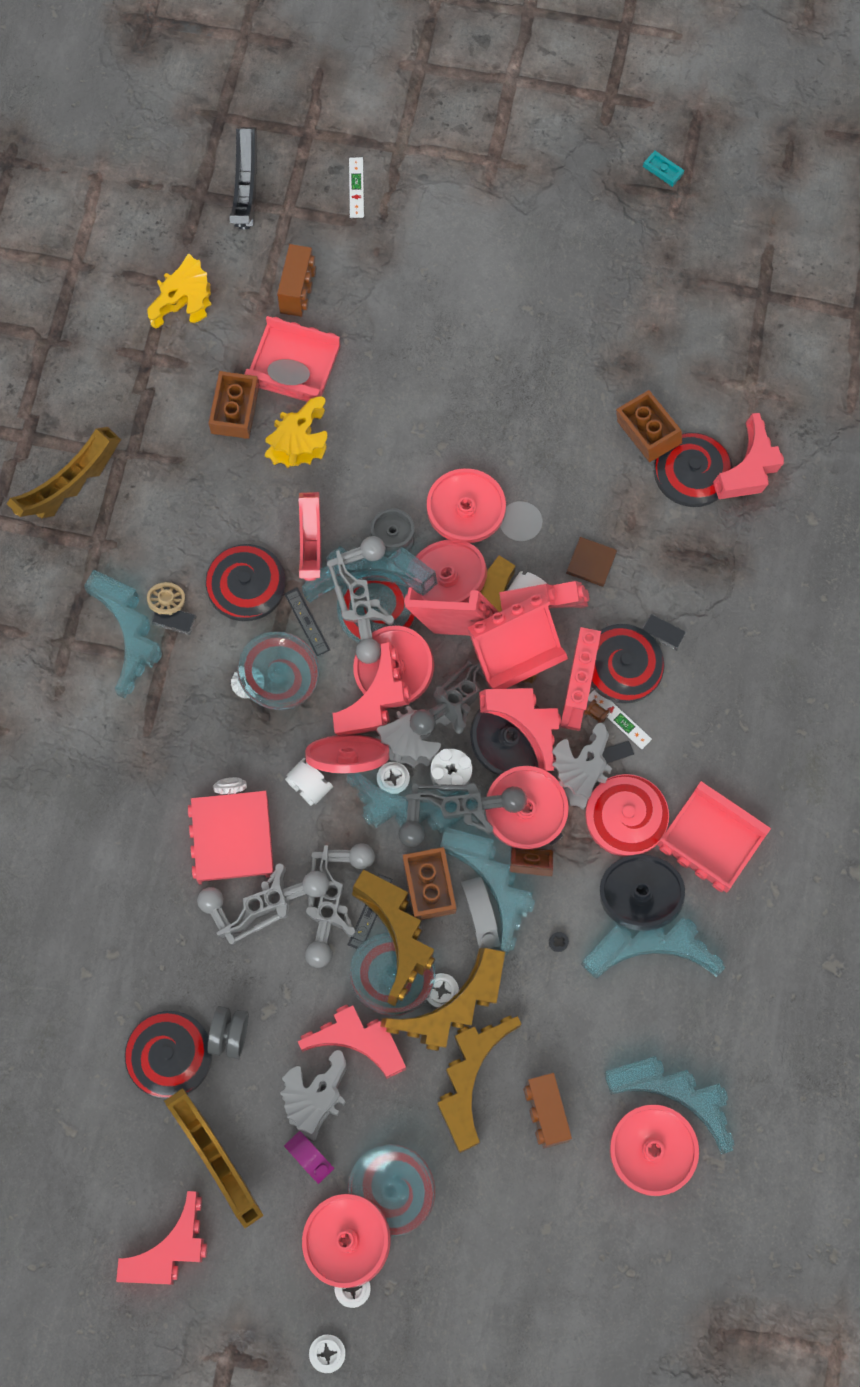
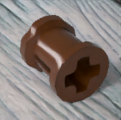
M593 699L584 711V715H589L598 723H603L611 711L605 710Z

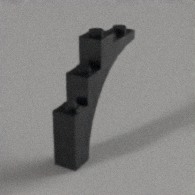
M257 127L236 128V174L230 223H234L235 227L244 230L250 229V226L255 224Z

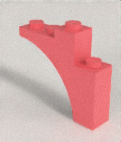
M753 413L746 422L748 447L743 461L733 469L719 473L713 481L718 499L762 493L768 486L767 474L778 472L784 464V457L780 453L779 447H771V441L767 437L765 423L761 419L760 413Z
M319 492L299 493V578H304L306 581L316 580V578H320V573H322Z
M578 581L556 585L541 584L499 592L502 611L541 592L551 604L548 606L549 608L588 607L587 602L589 601L588 590H585L584 585Z
M389 642L381 644L379 669L367 692L353 705L339 712L332 713L335 734L353 735L377 731L378 727L387 725L389 722V713L385 709L409 705L408 699L411 698L410 688L402 681H398L401 678L399 668H396L398 652Z
M533 688L485 689L479 692L480 712L500 716L514 724L530 742L537 758L538 767L547 772L554 771L552 764L556 761V758L552 753L555 742L552 731L559 729L561 724L558 708L534 709L536 695L533 694Z
M344 1005L336 1010L337 1013L334 1014L337 1023L329 1022L320 1027L321 1031L314 1034L312 1031L302 1035L301 1040L298 1041L302 1052L321 1046H341L358 1051L371 1059L381 1069L386 1079L406 1070L404 1061L391 1034L386 1032L385 1027H380L381 1021L379 1022V1019H375L369 1022L367 1028L364 1029L354 1006Z
M187 1191L181 1217L171 1233L161 1243L143 1254L123 1259L118 1258L116 1282L174 1285V1280L178 1279L179 1267L175 1266V1261L202 1262V1258H206L207 1244H204V1239L195 1238V1234H199L200 1220H197V1211H201L202 1197H198V1192Z

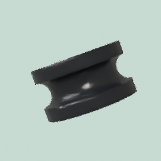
M562 932L554 933L549 939V946L555 952L564 951L569 943L568 937ZM555 937L557 939L563 938L564 941L562 943L564 946H554L553 943L555 941L553 939Z

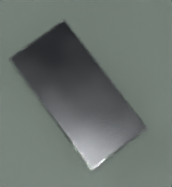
M181 610L172 613V615H160L154 612L151 623L155 626L190 635L196 615Z
M650 614L643 627V630L648 632L655 640L676 651L687 633L653 614Z

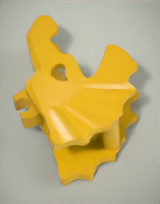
M187 254L183 263L172 275L166 273L164 275L166 279L164 282L157 281L161 294L147 309L148 318L153 328L162 326L164 324L163 317L166 314L178 312L186 304V312L190 314V323L199 322L207 317L205 309L212 305L209 301L211 285L207 280V272L201 269L200 260H196L191 254Z
M324 397L311 398L297 413L290 412L287 414L281 412L280 418L283 421L280 422L276 419L274 426L277 429L265 439V442L271 445L265 452V457L271 459L273 465L282 463L287 468L295 465L299 466L302 463L311 465L314 458H323L326 451L327 432L322 431L310 434V426L314 418L321 419L325 412L323 408L326 402Z

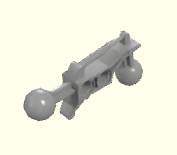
M376 536L365 538L360 547L342 554H340L339 550L336 551L337 558L327 562L343 619L358 623L361 641L356 646V656L365 664L374 663L381 656V646L372 637L370 621L378 620L391 625L394 623V618L382 608L378 599H369L367 580H357L347 572L345 565L363 558L368 561H378L385 554L386 547L383 540ZM334 566H339L340 577L350 590L353 610L347 609L341 587L335 575ZM362 587L365 592L363 595L357 596L353 593L354 589ZM359 607H366L368 609L367 614L364 616L358 615L356 611ZM372 608H378L380 613Z
M356 844L351 850H329L328 845H324L323 852H313L311 854V871H316V860H321L320 871L329 880L328 890L335 888L338 891L334 897H329L326 893L322 895L318 908L314 907L315 898L308 896L306 913L310 918L319 923L315 942L308 945L305 950V959L312 967H324L332 958V951L327 945L331 925L343 929L349 937L355 935V929L347 914L348 908L340 905L344 889L343 884L332 878L328 871V862H350L357 869H366L373 864L375 859L374 850L368 844ZM325 909H332L333 915L325 918L322 916V912ZM338 914L344 915L345 920L343 921Z
M277 864L276 870L270 875L267 882H262L261 887L263 891L243 898L244 909L237 921L230 924L222 909L224 898L219 889L215 887L203 889L198 895L197 903L201 911L211 914L219 929L217 935L222 938L226 937L228 942L234 945L238 940L249 934L257 932L281 918H287L290 906L289 900L305 894L314 898L324 895L329 887L327 876L321 871H311L305 875L302 883L284 888L283 878L286 867L282 864ZM279 893V894H280V900H279V902L276 903V904H273V903H272V897H273V895ZM255 901H260V908L257 911H253L252 904ZM277 911V914L253 926L252 929L234 937L233 934L245 930L257 917Z

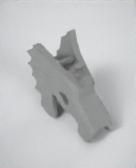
M410 706L405 707L407 712L405 715L398 711L396 712V721L377 728V733L380 736L376 738L381 740L382 744L388 745L390 762L407 763L412 768H415L419 763L429 767L434 757L439 753L441 743L424 741L430 734L418 735L411 729L410 717L417 710H413ZM444 715L436 720V725L442 723L444 726H447L451 721Z
M598 723L594 727L589 738L592 744L584 746L578 758L573 757L567 739L560 741L552 750L556 761L552 764L554 771L549 773L559 781V784L565 790L569 806H578L584 810L597 781L606 783L608 777H605L603 773L610 774L612 770L602 756L609 737V733L603 723Z
M340 1050L334 1051L329 1057L331 1068L325 1074L317 1075L308 1088H304L303 1073L300 1066L292 1068L282 1077V1080L285 1082V1089L280 1094L285 1101L284 1108L286 1109L289 1123L296 1126L305 1137L310 1138L312 1141L316 1140L327 1116L330 1113L338 1116L340 1113L339 1110L335 1109L336 1104L340 1103L344 1106L346 1103L337 1089L347 1070L346 1060ZM326 1086V1089L320 1092L321 1087Z

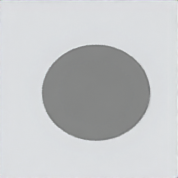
M289 359L274 361L267 370L269 376L274 381L285 385L302 384L310 376L309 369L304 364Z
M513 502L506 506L504 520L500 528L512 540L527 541L534 538L540 532L543 523L540 511L528 502Z

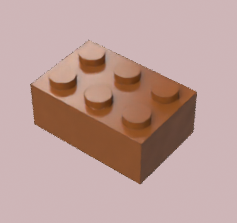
M289 244L277 293L279 310L282 314L302 317L304 310L308 308L309 299H307V295L311 294L312 291L311 278L316 275V266H314L315 256L312 254L311 247Z
M219 371L209 419L211 434L250 438L259 392L258 376Z
M650 390L616 409L617 422L648 462L655 460L682 444V430Z
M444 847L404 854L403 865L413 916L419 920L456 914L457 908Z
M554 1073L528 1079L523 1090L526 1101H531L532 1108H530L529 1113L532 1123L536 1122L538 1130L535 1132L538 1145L542 1144L544 1149L569 1142L572 1137Z

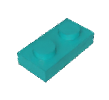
M655 150L643 164L645 169L672 187L684 174L682 168Z

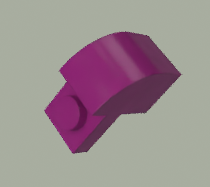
M301 1131L297 1132L284 1145L288 1152L318 1184L334 1170V1167Z

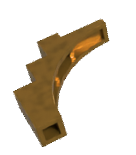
M109 427L96 428L79 453L63 469L37 488L10 498L7 505L19 517L35 514L41 518L55 516L64 499L77 496L87 478L100 476L121 439Z
M500 555L488 569L486 582L480 591L498 612L502 611L499 592L506 591L507 585L515 573V565ZM537 674L526 680H523V682H529L532 684L535 681Z
M363 869L353 886L352 896L365 903L379 916L393 940L397 957V974L387 1003L396 1006L399 1000L403 1001L408 991L406 986L408 983L412 984L417 973L423 975L426 969H431L435 958H433L434 949L417 941L422 932V929H420L421 920L405 912L409 901H407L408 892Z
M479 948L475 965L467 981L448 1002L432 1012L414 1018H382L380 1027H385L386 1032L399 1034V1030L406 1031L407 1036L420 1038V1034H422L420 1043L427 1044L426 1049L439 1051V1047L446 1048L451 1022V1027L464 1029L465 1025H472L476 1000V1005L489 1007L490 1003H497L505 952Z
M508 1016L500 1020L501 1024L493 1027L492 1024L480 1030V1034H478L475 1027L470 1028L466 1026L464 1029H459L457 1031L458 1034L455 1035V1040L464 1061L461 1062L460 1059L449 1063V1068L446 1069V1072L456 1094L452 1095V1092L441 1096V1101L437 1105L459 1153L480 1143L472 1115V1090L475 1078L483 1060L491 1049L506 1035L521 1026L518 1016L515 1018Z
M182 1088L164 1100L166 1106L205 1163L242 1226L247 1228L264 1215L245 1181L235 1169L208 1122L196 1108L185 1090Z

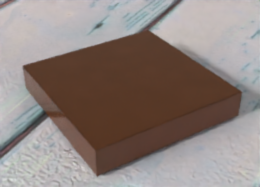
M580 537L566 574L604 587L617 550Z
M511 847L510 872L552 877L553 851L538 848L521 850Z

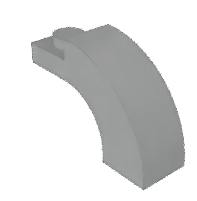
M478 877L461 882L478 948L491 949L500 946L495 917L482 878Z

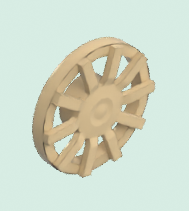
M159 583L148 591L147 603L150 609L160 615H172V613L182 609L185 603V594L176 584ZM173 589H175V590L178 591V592L175 593V594H173L172 591H173ZM152 594H154V595L157 596L158 598H150V597H151ZM179 595L182 597V599H175Z

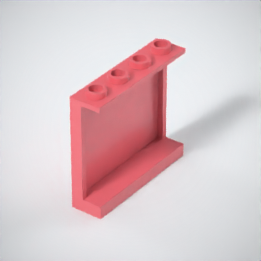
M267 316L265 331L251 367L246 369L245 375L258 376L259 388L306 402L311 398L321 397L340 349V337L334 333L321 332L313 327L301 326L296 322L290 323L278 317L272 318ZM289 359L304 364L309 369L310 376L302 384L285 385L274 381L269 376L267 370L274 361Z
M409 587L408 594H406L404 599L405 607L434 634L470 636L467 627L498 612L481 592L477 590H471L469 603L426 601L412 587Z
M542 592L467 627L490 689H507L568 659L566 652L560 645L548 607L551 604Z
M580 627L561 718V728L580 731L583 713L587 707L601 631Z
M701 781L657 845L660 847L661 852L678 859L677 862L685 868L690 867L695 871L696 876L703 880H709L713 883L712 886L716 890L727 893L771 828Z
M259 791L191 798V805H188L189 818L192 817L193 825H189L190 838H194V845L191 846V857L195 858L196 865L192 866L193 879H197L200 885L202 881L259 875H265L266 878L270 877L274 872L267 792Z

